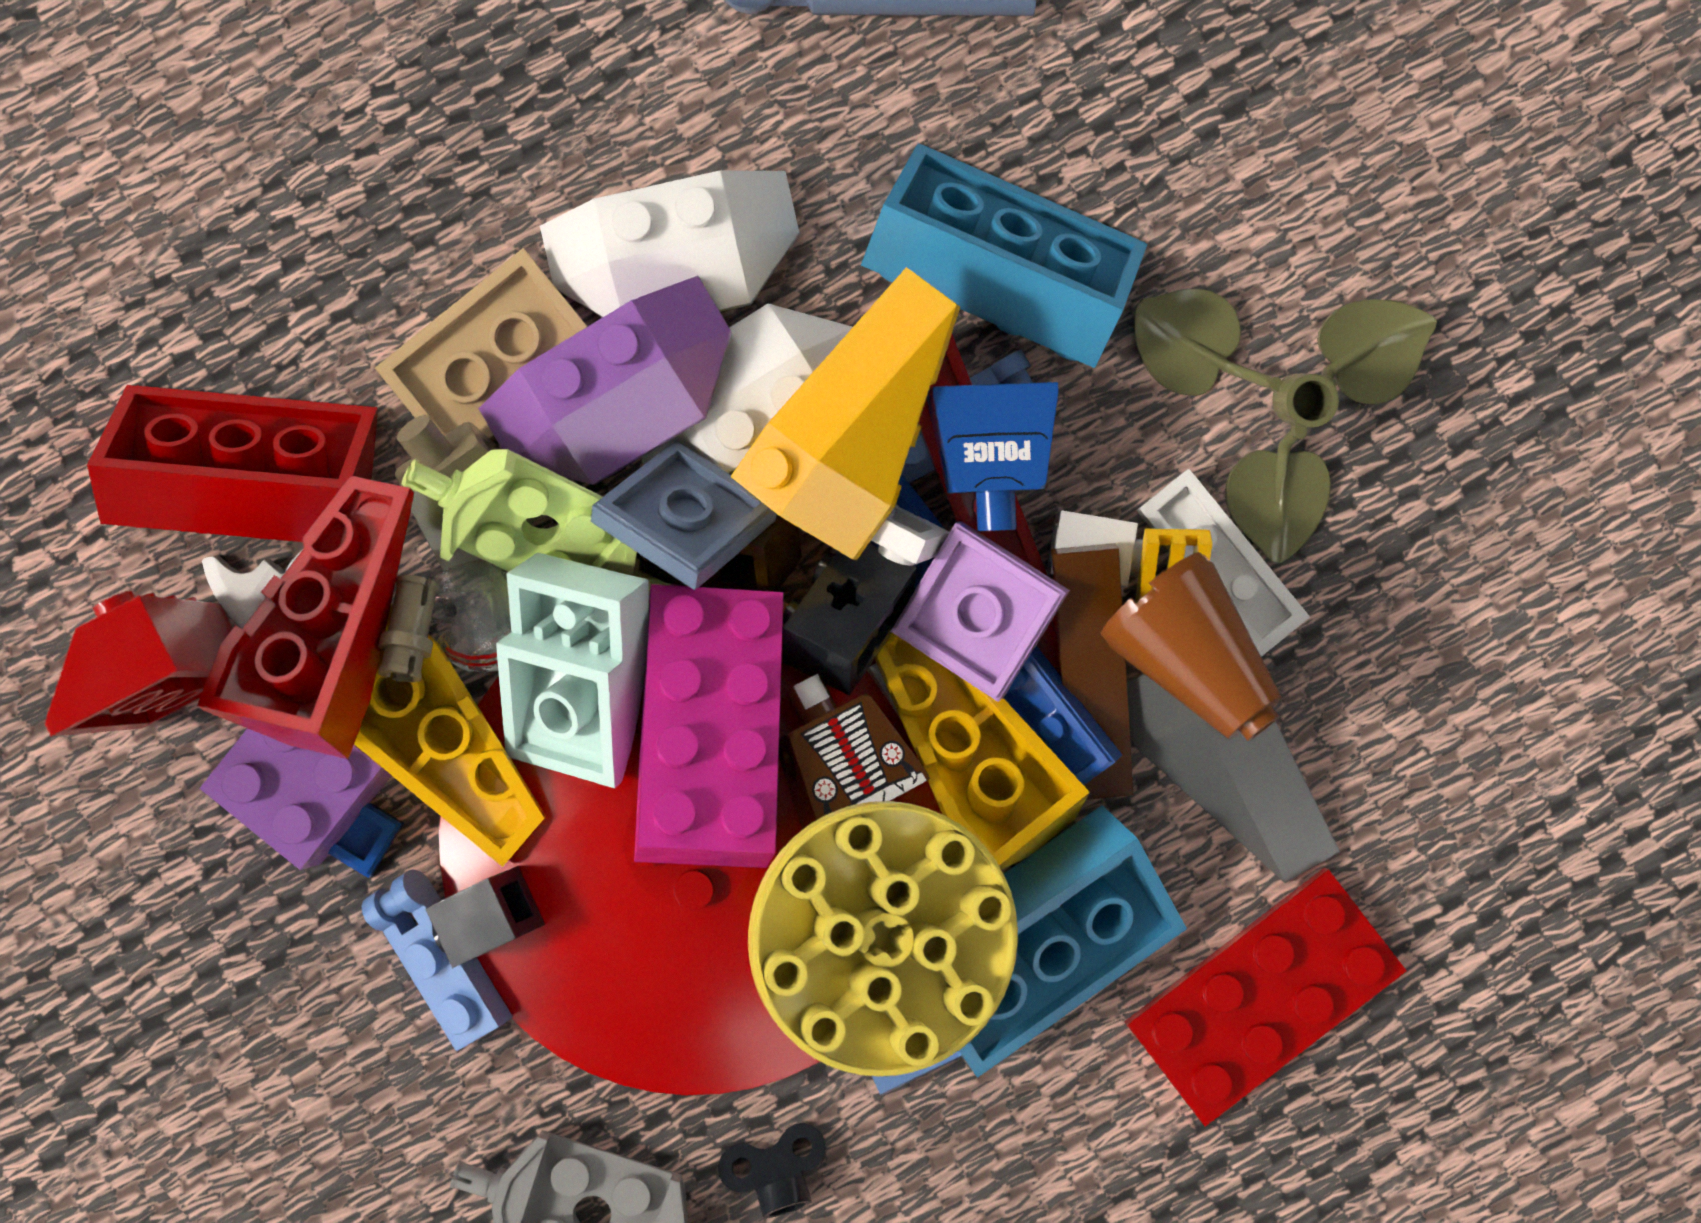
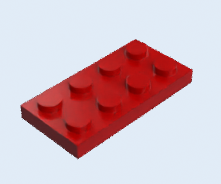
M1324 867L1124 1022L1204 1127H1206L1407 972V970L1331 871Z

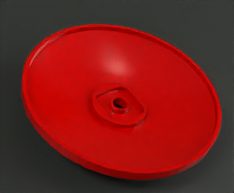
M783 601V613H784L785 609L787 608V606L789 605V603L784 602V601ZM783 634L779 738L803 726L785 690L812 677L783 662ZM867 671L850 696L826 684L837 707L865 693L872 697L917 757L902 720ZM498 676L477 706L505 749ZM642 697L624 777L616 788L510 758L546 816L503 867L440 816L439 855L445 899L478 882L516 866H519L545 925L480 955L477 959L513 1017L511 1019L530 1037L559 1058L592 1075L619 1085L649 1092L676 1095H711L753 1089L785 1079L820 1062L799 1048L772 1019L755 986L749 960L748 931L750 915L761 881L780 851L794 836L802 831L779 756L775 855L767 868L634 862ZM928 780L890 800L925 807L942 814Z

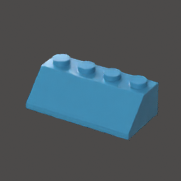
M917 143L883 204L861 266L879 273L884 279L892 283L907 267L958 304L960 310L993 323L1000 330L1008 334L1020 335L1050 348L1065 359L1079 361L1095 368L1124 310L1148 243Z
M1103 805L1004 873L1016 909L1018 924L1017 954L1010 983L996 1012L985 1027L959 1050L977 1078L1187 930L1138 838Z

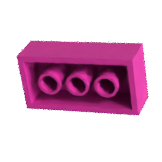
M651 584L646 667L642 697L634 862L767 868L775 855L783 592L698 587L694 590L689 586Z

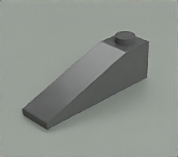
M1140 672L1127 680L1130 739L1135 748L1177 784L1193 801L1208 812L1284 883L1340 853L1276 721L1249 742L1241 733L1229 740L1144 673Z

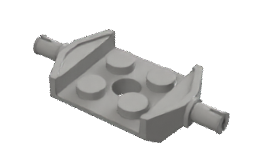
M544 1130L530 1142L507 1169L500 1167L497 1174H495L494 1172L463 1163V1161L459 1160L453 1174L455 1176L450 1183V1188L463 1190L484 1198L487 1197V1202L493 1204V1223H580L576 1216V1204L587 1196H597L607 1202L611 1210V1220L609 1223H688L686 1191L681 1174Z

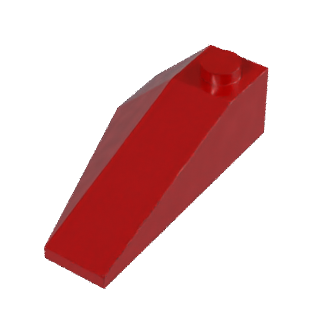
M355 476L348 478L302 539L304 549L281 579L276 575L271 578L261 591L266 597L242 629L235 625L221 643L197 703L200 709L287 745L349 760L373 692L381 649L378 647L380 633L386 630L415 494L411 488Z

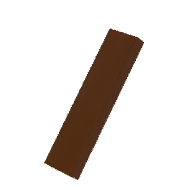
M1116 543L1051 549L1053 580L1070 590L1055 614L1059 675L1061 676L1062 684L1084 705L1122 754L1115 763L1084 785L1090 792L1086 800L1133 796L1126 660L1111 649L1101 635V631L1106 623L1122 606L1119 548Z

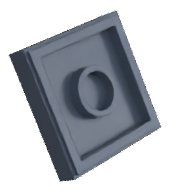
M675 440L592 505L591 522L696 590L773 524L777 514L730 477L729 473Z

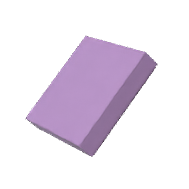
M959 521L953 526L890 632L999 702L1004 698L1070 590L967 524Z

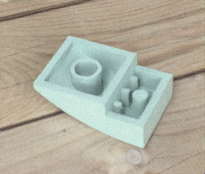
M537 552L507 573L512 632L496 643L505 751L510 758L616 788L623 780L631 752L644 685L649 625L648 579Z

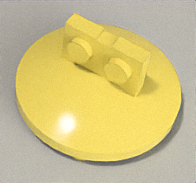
M874 801L838 809L811 823L794 836L771 863L761 881L754 899L748 931L749 960L755 986L764 1006L779 1028L799 1048L822 1063L845 1072L867 1076H896L912 1073L945 1060L969 1043L985 1027L1000 1005L1012 977L1018 946V924L1012 893L1005 875L988 849L966 828L945 815L925 807L894 801Z

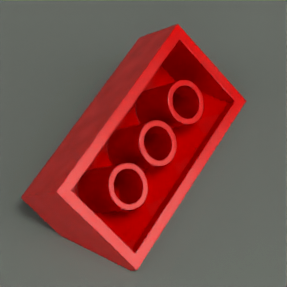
M126 385L87 463L100 524L303 542L304 535L350 476L372 480L378 408Z
M130 590L116 594L94 606L93 611L96 618L75 628L44 723L50 736L142 729L198 700L220 645L233 629L221 604L197 601L196 597L182 600L177 599L176 595L161 598L157 597L155 593L135 597L133 591Z

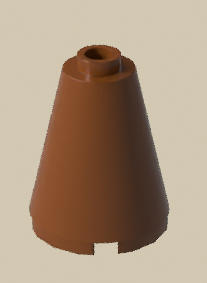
M1196 552L1178 561L1149 582L1153 589L1137 603L1131 597L1109 619L1101 631L1102 637L1111 649L1229 740L1241 733L1249 742L1269 728L1280 717L1273 707L1281 700L1282 696L1214 563L1205 554L1202 555L1201 552Z

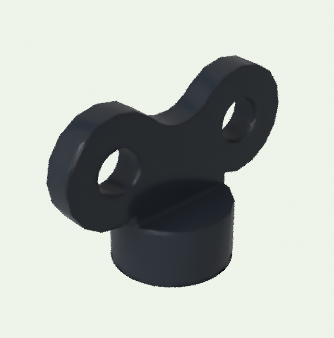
M806 1123L794 1124L786 1129L773 1147L759 1149L745 1143L729 1147L720 1157L718 1174L722 1183L733 1192L740 1194L750 1193L755 1189L763 1218L785 1215L812 1203L804 1172H811L822 1164L827 1152L826 1140L822 1133L813 1125ZM800 1139H807L811 1142L812 1149L806 1157H798L794 1153V1145ZM741 1159H746L751 1164L750 1173L743 1178L736 1177L733 1169L735 1163Z

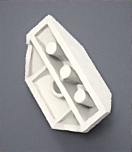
M720 170L595 198L540 226L553 285L559 292L572 298L602 318L635 298L695 276L700 277L720 312L751 305L799 235L786 171Z
M766 304L729 327L732 334L728 348L725 350L720 374L706 419L643 456V464H646L677 440L732 475L767 423L853 327L772 304Z

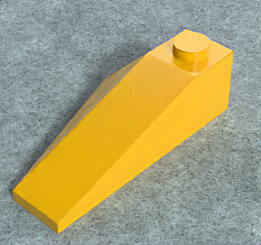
M906 267L767 423L730 477L780 517L849 558L857 560L896 506L902 485L898 484L910 446L915 447L921 429V426L918 425L930 385L936 383L960 306Z
M391 603L390 612H389L388 621H387V626H386V630H385V631H388L389 622H390V617H391V612H392V607H393V604H392V603ZM428 634V638L433 641L431 657L423 659L420 682L412 683L392 680L393 673L388 678L379 675L378 669L384 652L381 650L371 700L354 745L503 867L545 818V813L439 643Z
M892 633L876 656L875 661L916 755L930 777L928 782L942 814L971 832L988 849L1001 870L1028 858L1076 819L1090 792L1004 698L999 702Z

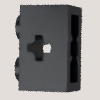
M871 544L867 545L857 560H853L839 551L835 554L827 552L818 563L812 577V587L803 600L794 598L783 613V662L810 676L820 673L825 684L850 696L892 634L890 631L913 595L917 567L893 562L882 556L878 552V548Z

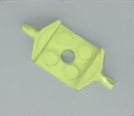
M509 449L490 450L463 472L455 470L450 478L419 463L416 459L411 462V466L409 465L404 474L402 486L409 487L439 501L438 505L444 508L440 558L449 561L456 549L459 548L509 572L538 552L648 579L649 593L651 584L672 585L639 570L640 559L636 558L637 552L591 522L592 505L603 496ZM547 515L555 519L558 524L551 528H537L529 524L526 519Z

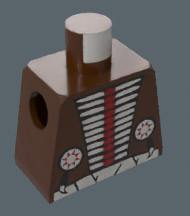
M820 673L785 690L803 726L779 738L778 756L802 830L821 817L838 809L867 802L890 801L930 779L926 769L867 693L837 707Z

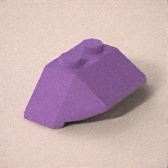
M695 276L627 302L520 367L478 409L502 449H509L565 478L597 485L706 419L720 374L725 350L728 348L732 332L700 277Z

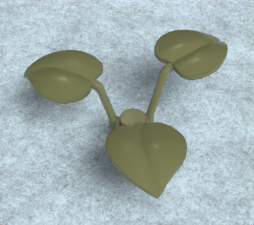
M1182 289L1160 296L1141 299L1135 307L1133 329L1136 347L1147 371L1159 384L1174 393L1190 396H1199L1206 393L1214 385L1219 369L1273 391L1272 403L1275 413L1282 421L1291 425V430L1279 442L1277 454L1267 450H1255L1246 454L1237 462L1230 471L1226 481L1225 502L1235 525L1270 561L1282 563L1295 554L1311 537L1325 513L1331 490L1330 475L1324 460L1319 455L1308 451H1298L1290 454L1291 447L1298 439L1306 437L1307 427L1322 426L1335 415L1339 403L1336 389L1337 384L1340 391L1346 397L1358 403L1381 404L1401 394L1411 383L1418 371L1426 345L1437 326V320L1423 310L1392 300L1371 299L1345 304L1326 318L1318 332L1317 342L1319 349L1331 364L1322 370L1321 375L1297 373L1288 375L1282 380L1225 359L1236 350L1240 342L1241 327L1236 311L1231 304L1222 296L1212 291Z

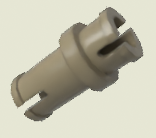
M399 575L397 577V587L388 631L380 633L378 647L384 651L382 662L378 669V674L382 677L388 678L393 673L392 680L412 683L421 681L423 659L431 657L433 641L428 638L436 593L439 591V583L429 580L427 581V586H424L425 577L415 575Z

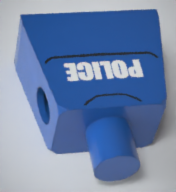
M1058 382L938 386L929 389L927 402L947 493L976 492L977 531L1017 530L1015 491L1045 489L1058 399Z

